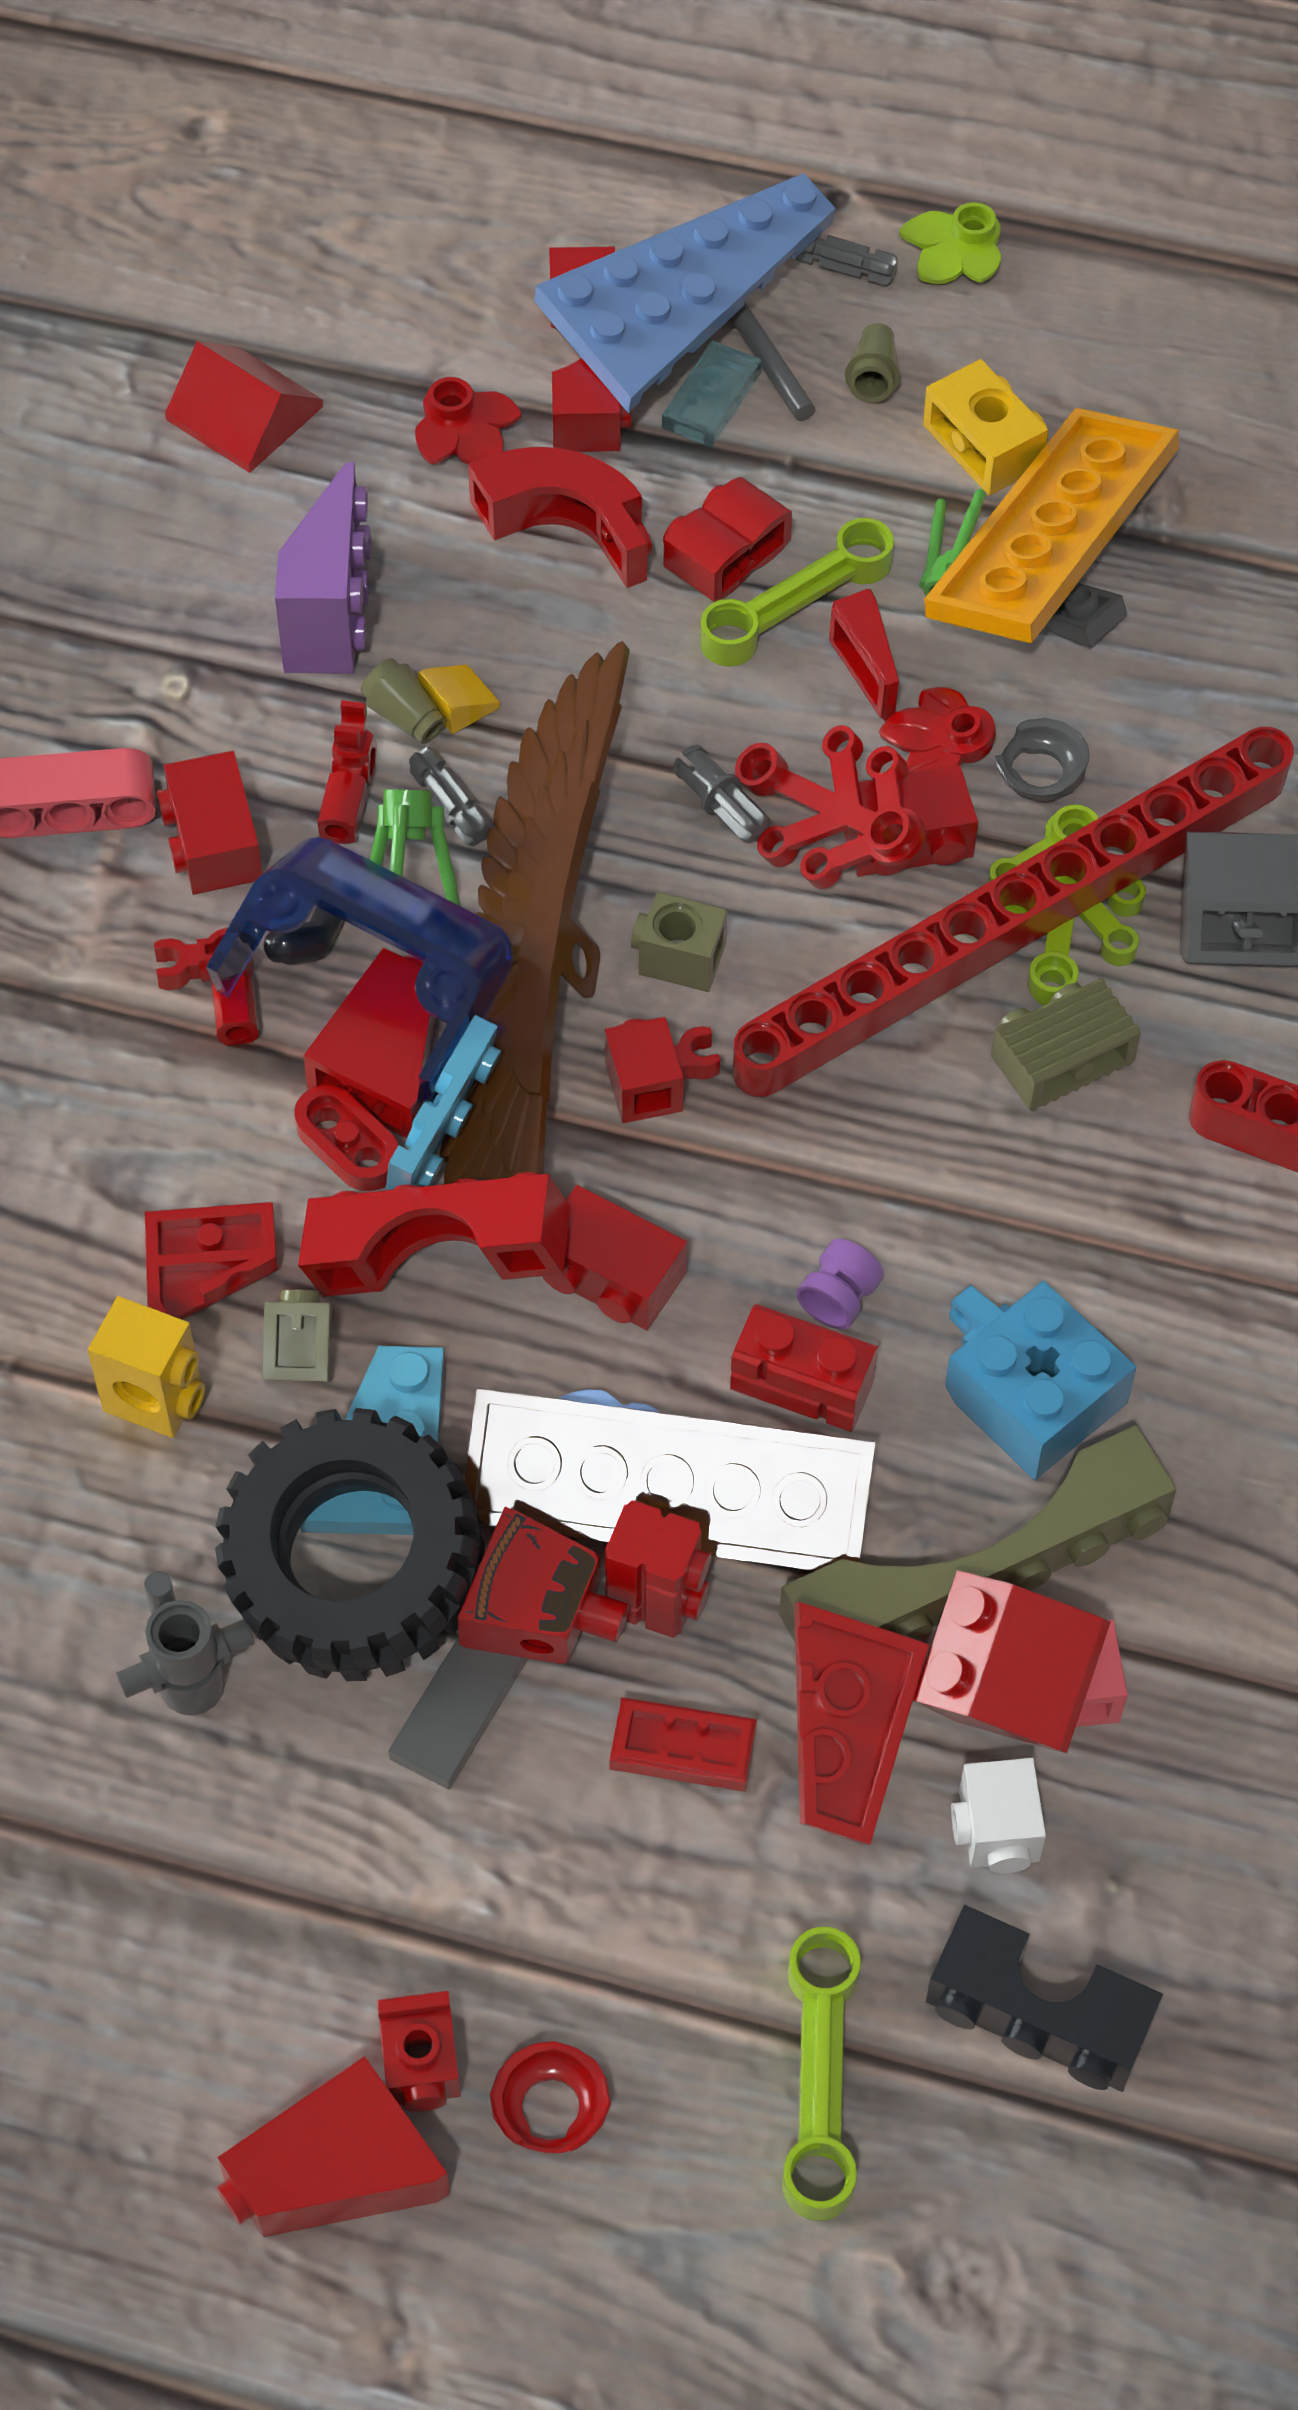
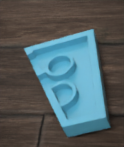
M477 1015L473 1017L442 1070L434 1091L438 1094L434 1102H424L413 1120L412 1129L405 1143V1146L409 1147L408 1150L398 1146L390 1159L386 1190H392L399 1185L424 1187L433 1184L444 1160L435 1155L446 1134L457 1138L473 1104L465 1101L470 1088L475 1080L483 1084L487 1082L502 1051L493 1046L498 1026Z
M378 1346L345 1420L353 1419V1411L356 1408L376 1410L382 1422L388 1423L393 1416L400 1417L413 1423L419 1436L430 1435L439 1443L444 1349L442 1347ZM371 1491L349 1492L331 1498L317 1507L300 1527L301 1532L414 1534L411 1519L405 1508L395 1498Z

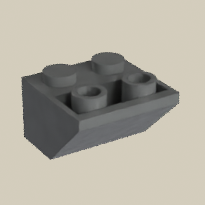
M1186 831L1180 953L1188 963L1298 966V834Z

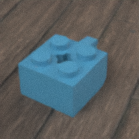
M1044 1280L1011 1307L1003 1304L1000 1308L997 1307L972 1285L952 1300L949 1319L965 1336L961 1342L963 1346L949 1356L945 1387L955 1405L1035 1481L1128 1404L1137 1366Z

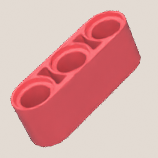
M116 748L0 758V838H22L128 829L143 826L155 817L153 761L144 751L134 748Z

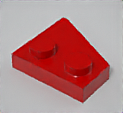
M273 1202L144 1212L147 1307L182 1320L277 1270Z

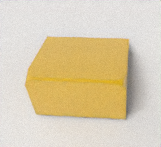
M467 664L426 668L418 672V680L439 708L440 713L446 717L445 727L451 734L458 732L500 708V701Z

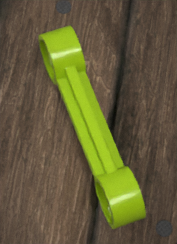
M857 518L850 520L838 531L836 549L745 603L736 599H722L710 604L701 616L700 647L702 653L708 660L717 665L731 667L744 664L755 655L758 647V635L846 581L856 584H872L882 580L888 575L892 567L894 547L892 531L887 525L876 519ZM856 545H870L879 549L882 553L874 557L864 558L851 554L847 549ZM721 626H736L748 634L739 639L725 640L718 638L711 632Z
M826 1926L807 1930L797 1938L791 1948L788 1966L790 1987L796 1997L802 2001L798 2143L790 2150L784 2163L782 2190L786 2202L794 2212L814 2221L829 2220L840 2215L853 2198L857 2178L855 2160L850 2151L842 2144L845 2002L853 1995L857 1987L861 1958L858 1947L850 1936L839 1929ZM829 1948L837 1951L847 1960L851 1973L838 1986L831 1988L816 1987L808 1983L802 1976L799 1969L800 1960L810 1950ZM813 2156H823L833 2160L839 2165L844 2174L845 2185L837 2196L826 2201H815L803 2196L796 2189L791 2178V2174H793V2170L799 2162Z

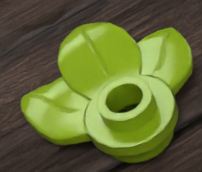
M977 202L966 203L959 206L954 214L928 211L910 219L899 229V236L923 249L917 264V275L923 282L946 284L956 280L964 273L970 279L982 283L998 271L1001 263V253L996 245L1000 239V223L994 211L985 204Z

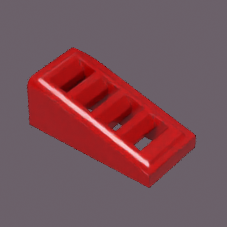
M865 589L833 601L829 641L880 719L882 718L885 722L896 710L899 678L876 597L871 589Z

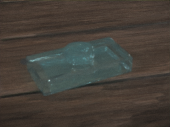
M712 340L663 412L662 428L712 448L761 374L762 359Z

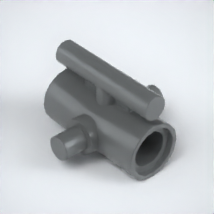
M161 1571L152 1572L146 1577L144 1582L152 1614L147 1621L145 1630L149 1651L139 1655L140 1663L116 1672L118 1681L126 1698L152 1688L155 1694L161 1692L162 1699L167 1706L179 1714L193 1716L205 1713L213 1708L223 1695L225 1683L221 1666L232 1661L230 1654L255 1644L252 1633L244 1619L221 1629L217 1623L211 1625L210 1618L202 1607L192 1601L176 1600L172 1581L168 1574Z

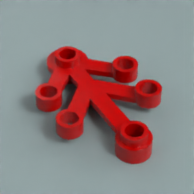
M840 725L832 728L826 733L822 741V750L830 759L835 792L789 771L784 757L768 743L761 742L750 745L739 755L735 764V774L752 794L772 796L779 793L819 813L785 827L771 826L760 835L757 841V850L772 866H786L794 860L800 847L845 830L852 829L863 835L830 850L824 847L813 848L804 855L800 863V872L815 888L826 889L833 886L840 878L843 869L873 858L885 866L904 864L912 859L922 847L925 839V826L921 818L913 810L904 808L900 782L906 776L907 763L894 748L881 746L871 752L866 760V772L876 784L878 811L876 812L863 807L856 762L863 753V742L848 726ZM849 740L847 746L842 751L837 752L840 744ZM893 761L887 771L880 773L886 763ZM900 834V836L895 841H893L894 838ZM784 840L779 850L772 852L773 847L779 841ZM827 862L825 869L822 872L815 874L817 867L820 864Z

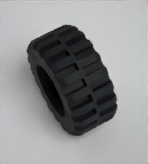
M356 1408L353 1411L352 1420H342L337 1409L316 1412L317 1424L303 1429L296 1419L279 1428L285 1439L271 1449L265 1442L261 1441L248 1454L255 1465L248 1475L235 1471L226 1488L233 1499L232 1506L219 1508L216 1529L223 1537V1543L215 1547L217 1567L226 1578L227 1582L224 1588L232 1604L259 1640L267 1644L276 1656L289 1665L297 1662L301 1664L307 1674L324 1679L330 1676L331 1671L340 1672L346 1682L367 1681L368 1670L381 1668L385 1676L388 1677L405 1671L402 1660L418 1652L422 1659L425 1660L440 1648L435 1638L444 1629L453 1634L458 1630V1615L477 1573V1565L481 1563L485 1554V1541L479 1529L482 1521L473 1497L456 1464L451 1463L444 1448L430 1435L419 1436L413 1423L397 1416H393L388 1423L381 1421L376 1410ZM356 1491L378 1492L395 1498L408 1512L414 1534L408 1556L393 1578L376 1591L350 1600L318 1598L312 1596L298 1583L290 1564L292 1546L301 1525L317 1507L331 1498Z

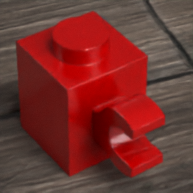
M666 1017L650 1020L631 1019L618 1026L605 1028V1065L622 1124L683 1112L684 1079L704 1080L713 1078L720 1073L719 1054L702 1057L693 1053L699 1049L712 1047L711 1027L699 1026L689 1029L681 1036L679 1043L675 1046Z

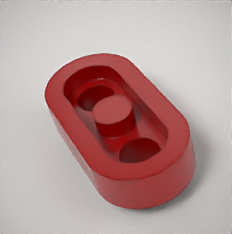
M319 1085L304 1092L297 1100L294 1109L296 1131L301 1141L351 1188L360 1191H375L385 1187L387 1184L388 1164L398 1147L393 1134L348 1091L341 1087ZM324 1121H334L337 1123L329 1129L318 1127ZM365 1160L378 1162L377 1165L372 1167L359 1166Z

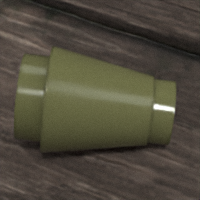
M874 323L868 325L863 330L862 336L845 370V380L855 397L864 402L876 403L885 400L896 390L900 382V371L894 341L895 336L892 329L887 325Z
M393 658L386 659L378 664L363 681L361 693L367 698V707L412 737H415L421 744L432 741L445 727L446 717L440 713L439 708L408 664H399Z

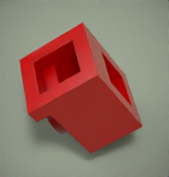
M449 1991L377 2000L386 2087L398 2104L403 2105V2108L407 2111L424 2112L443 2107L449 2098L461 2097ZM432 2045L431 2051L422 2058H413L405 2052V2049L409 2047Z

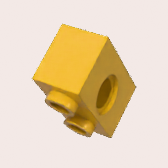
M982 359L926 387L923 426L989 496L1017 482L1047 444L1048 428L1040 414L1030 410L1013 393L1008 381L1003 376L996 375Z
M117 1295L87 1349L102 1410L105 1413L174 1438L184 1418L191 1420L196 1415L205 1394V1384L201 1382L198 1367L199 1353L195 1351L190 1323Z

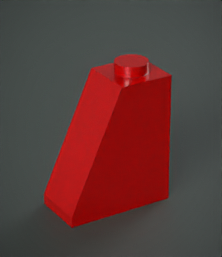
M383 947L303 1055L307 1088L311 1089L319 1085H334L345 1089L384 1127L407 1139L412 1129L413 1120L425 1102L439 1009L436 973L431 971L424 962L413 956L402 957Z
M365 2056L217 2157L225 2180L216 2187L221 2199L239 2225L251 2218L263 2237L438 2203L450 2194L446 2170Z

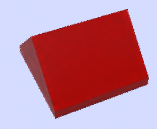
M196 341L167 406L165 417L174 426L251 473L323 408V399L239 347Z

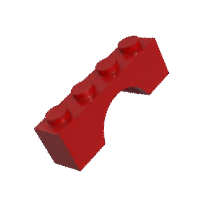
M615 246L549 247L550 279L614 253ZM551 322V327L557 329ZM582 358L569 366L552 371L553 448L577 452L620 451V428H631V411L628 413Z
M533 1172L518 1173L510 1178L482 1181L464 1178L458 1179L452 1184L424 1187L399 1185L392 1190L366 1193L341 1191L334 1194V1196L308 1198L298 1266L323 1297L381 1292L398 1266L415 1252L439 1242L464 1241L479 1246V1249L502 1280L561 1275L564 1272L571 1206L549 1174Z

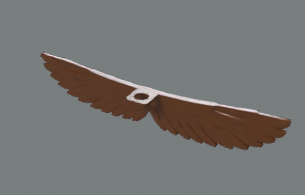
M623 641L617 643L609 651L605 660L598 652L595 653L583 665L578 679L573 674L566 678L559 690L556 703L550 699L545 702L538 719L537 731L535 732L530 727L525 730L520 744L519 763L511 761L509 764L507 775L508 801L499 796L494 809V825L496 829L490 827L487 836V850L492 858L483 857L481 862L484 880L490 888L484 885H480L478 888V904L484 913L477 912L475 919L477 928L488 941L505 949V951L484 966L466 985L460 997L465 1004L459 1010L453 1025L459 1033L448 1049L447 1059L449 1060L475 1015L498 1026L493 1046L502 1052L487 1082L483 1084L475 1080L470 1088L465 1101L473 1104L457 1138L446 1134L442 1141L439 1157L443 1158L444 1162H447L444 1172V1184H452L454 1181L464 1178L479 1181L510 1178L522 1172L544 1174L547 1102H550L552 1047L560 977L562 976L583 998L593 997L600 963V952L597 945L571 919V911L585 846L601 791L599 784L622 709V705L619 702L630 649ZM575 944H578L585 954L587 969L584 978L577 974L573 965L572 951Z

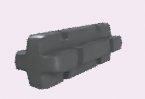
M820 235L795 260L811 265L814 263V260L820 261L819 267L858 279H861L863 274L868 275V282L888 286L895 276L898 258L892 253L876 249L875 254L869 253V246L827 235L825 240Z
M425 747L420 752L413 753L409 759L411 775L420 786L428 787L426 791H432V802L435 806L444 807V818L450 825H457L454 831L463 843L475 846L481 840H486L491 826L490 818L480 806H473L476 800L453 770L449 767H443L446 761L437 749Z

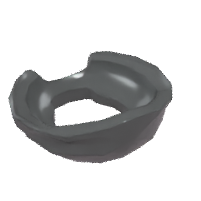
M1049 718L1028 719L1021 722L1016 727L1014 737L1005 747L1002 754L995 755L997 767L1007 785L1021 797L1037 801H1054L1072 793L1083 781L1090 759L1089 745L1081 733L1063 721ZM1021 753H1042L1058 760L1063 768V776L1055 784L1038 787L1024 781L1019 773L1012 768V764Z

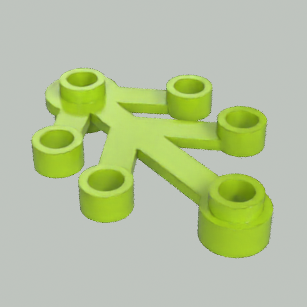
M1073 804L1060 808L1047 821L1044 839L1012 858H1000L992 863L988 882L1099 817L1093 810L1083 805ZM1068 876L1055 877V879L1064 884L1077 883V881ZM1139 879L1108 897L1107 904L1109 909L1114 914L1122 917H1131L1138 914L1144 904L1145 885ZM1127 892L1134 895L1136 898L1132 900H1125L1119 897L1117 894ZM1102 902L1079 914L1081 919L1102 940L1100 953L1107 963L1113 966H1126L1134 961L1137 954L1139 936L1133 928L1121 924ZM1018 905L1005 906L1008 911L1013 913L1028 912L1024 907ZM1074 918L1047 933L1044 953L1036 956L1031 962L1027 987L1031 996L1041 1005L1049 1003L1053 995L1064 986L1078 982V966L1069 957ZM1120 941L1124 942L1129 947L1126 949H1117L1113 947L1110 943ZM1046 982H1054V983H1057V984L1060 985V986H1059V987H1051V986H1047V985H1045V984H1043V983H1046Z

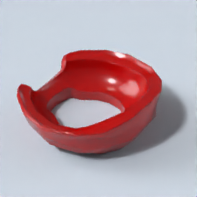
M556 2041L534 2043L512 2054L498 2070L489 2094L493 2118L504 2135L516 2145L543 2153L572 2152L586 2144L603 2126L611 2106L607 2079L596 2060L576 2047ZM554 2080L566 2084L574 2091L578 2098L579 2110L576 2119L566 2132V2137L546 2140L530 2134L529 2124L523 2115L522 2104L525 2095L533 2086L542 2081Z

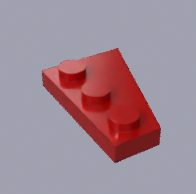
M803 1602L794 1603L800 1824L863 1845H871L929 1644Z

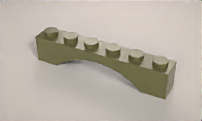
M1137 1425L1078 1451L1066 1479L1048 1504L1020 1530L991 1547L953 1561L915 1567L877 1566L841 1559L783 1585L781 1588L779 1615L794 1642V1603L803 1602L918 1641H923L930 1635L933 1627L939 1625L957 1570L1014 1584L1033 1591L1044 1584L1054 1571L1072 1563L1076 1567L1089 1565L1101 1558L1111 1545L1130 1536L1134 1540H1141L1158 1532L1169 1519L1177 1489Z

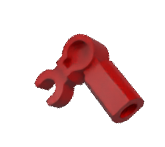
M342 700L340 705L341 725H335L332 773L328 777L317 825L320 838L337 844H349L356 842L368 794L367 784H371L374 777L377 760V742L374 740L373 734L366 729V703Z
M223 928L215 931L209 938L196 939V944L186 945L182 941L173 938L154 942L156 962L174 961L177 963L172 967L156 969L159 989H179L185 986L191 979L201 978L202 982L212 981L216 1036L219 1042L229 1046L253 1043L257 1039L259 1027L254 980L251 977L254 972V960L250 939L243 931L236 928Z

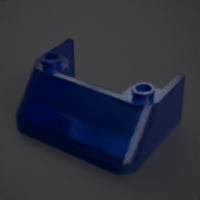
M321 837L306 839L296 845L253 883L206 966L218 993L229 998L265 932L283 934L295 931L307 921L315 906L423 961L424 963L415 982L418 1001L428 1014L447 1023L418 1076L424 1100L433 1103L438 1094L434 1091L442 1070L473 1017L477 1015L484 1018L511 969L513 952L510 939L503 929L492 922L329 839Z

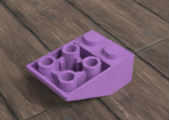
M346 462L278 551L275 604L284 673L354 674L355 650H365L366 617L365 615H357V613H362L363 604L368 605V569H360V567H364L365 560H370L371 527L370 525H360V522H367L368 492L367 486H357L355 462Z

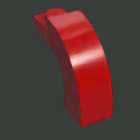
M552 447L512 449L468 464L470 503L494 541L538 525L571 527L585 533L599 545L626 588L647 581V555L652 554V543L645 526L642 524V495L626 476L612 466L590 455Z

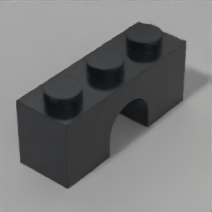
M964 1904L930 1978L926 2003L935 2006L936 2013L952 2025L963 2029H974L976 2025L1002 2037V2043L1009 2050L1020 2056L1034 2060L1044 2056L1068 2067V2073L1075 2080L1097 2090H1107L1110 2086L1123 2092L1154 2021L1163 1993L1096 1964L1086 1988L1078 1996L1064 2002L1043 2000L1029 1991L1019 1971L1030 1934Z

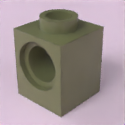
M657 892L649 914L639 913L632 932L631 948L639 950V975L709 992L726 946L728 909ZM680 939V940H684V941H682V942H673V941H670V940Z

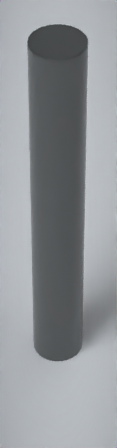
M745 302L744 306L730 320L796 420L804 421L809 419L815 412V406Z

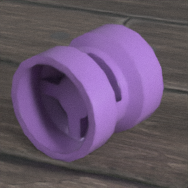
M834 1239L820 1256L819 1270L808 1274L796 1290V1298L802 1308L815 1320L834 1329H847L861 1311L860 1300L863 1296H869L874 1293L883 1279L884 1271L878 1260L865 1248L845 1239Z

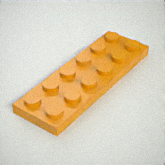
M1075 408L924 598L926 618L1032 644L1178 451L1179 429Z

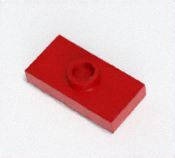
M621 1697L609 1759V1770L746 1792L757 1719Z

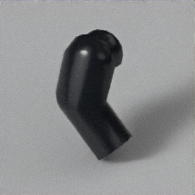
M330 898L320 899L309 922L284 925L279 929L270 931L266 935L263 943L266 956L274 963H284L287 965L321 960L329 952L346 916L345 907L340 902Z

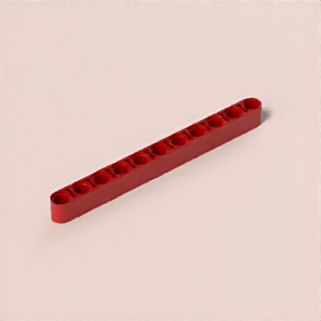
M1260 726L1244 733L747 1022L738 1030L734 1038L732 1077L736 1086L744 1093L754 1097H766L780 1091L1185 853L1186 831L1221 832L1272 802L1282 793L1293 760L1294 747L1290 738L1281 730L1273 727ZM1253 762H1262L1268 764L1271 768H1261ZM1214 790L1221 793L1223 797H1213L1204 791ZM1155 819H1167L1175 825L1165 826L1156 822ZM1116 847L1122 849L1126 854L1115 855L1108 852L1105 848ZM1068 876L1077 881V883L1064 884L1055 879V877ZM1018 905L1024 907L1028 912L1013 913L1008 911L1005 906ZM968 934L978 941L963 943L953 936ZM909 963L924 966L927 971L912 973L902 966ZM857 993H867L874 996L877 1000L871 1003H860L851 996ZM806 1023H816L822 1025L826 1030L820 1033H808L803 1031L800 1026ZM755 1053H765L774 1060L766 1064H757L750 1061L747 1057Z

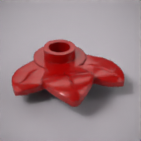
M444 377L435 381L424 397L423 411L425 417L415 429L416 445L421 456L430 464H438L453 454L460 461L469 464L487 456L503 452V441L499 429L516 423L521 419L522 414L517 405L502 393L496 391L474 392L465 380L457 377Z
M947 687L923 689L919 695V707L905 708L895 712L879 729L880 737L884 741L903 751L910 752L906 762L907 773L979 761L990 752L996 737V726L991 714L983 708L969 706L960 692Z

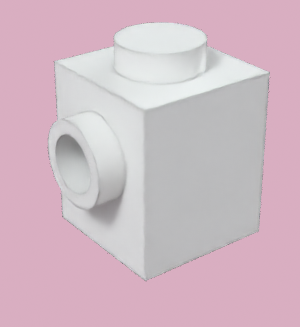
M1033 1758L964 1764L959 1786L960 1802L951 1804V1820L955 1844H967L970 1868L989 1867L991 1872L1006 1874L1022 1871L1028 1868L1031 1863L1039 1862L1046 1834Z

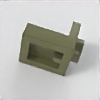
M281 1290L280 1302L264 1301L262 1380L329 1382L331 1319H334V1305L331 1303H319L320 1291Z

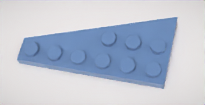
M803 173L536 285L534 302L629 413L640 403L642 394L654 383L659 385L671 374L672 367L687 352L694 353L744 306L745 298L757 287L762 290L774 278L776 269L788 258L795 259L832 224L836 208Z

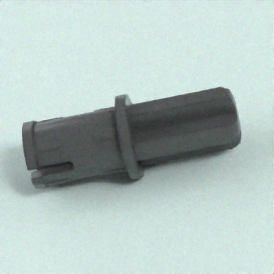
M700 745L690 746L681 752L695 767H688L677 757L673 765V772L701 798L703 810L709 815H717L743 842L751 843L756 838H759L766 830L769 817L742 790L740 779L735 774H726Z

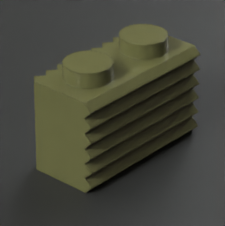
M1100 978L1083 987L1079 983L1068 984L1058 990L1049 1003L1031 1012L1026 1008H1019L1007 1014L994 1030L991 1057L1028 1109L1035 1112L1040 1106H1046L1050 1101H1057L1061 1096H1067L1071 1091H1078L1082 1086H1088L1093 1080L1098 1081L1103 1075L1109 1076L1114 1070L1119 1071L1124 1065H1131L1136 1058L1141 1032L1139 1026L1134 1024L1132 1016L1127 1015L1125 1007L1120 1006L1118 997L1113 996L1111 988H1107L1105 980Z

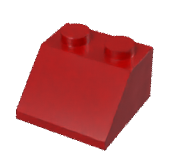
M957 1570L913 1701L957 1723L1067 1754L1111 1622L1014 1584Z

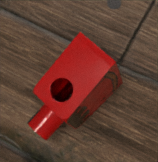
M504 1506L458 1615L459 1645L469 1649L564 1664L570 1660L581 1631L617 1643L624 1629L630 1605L597 1593L600 1584L601 1558L594 1551L532 1518Z

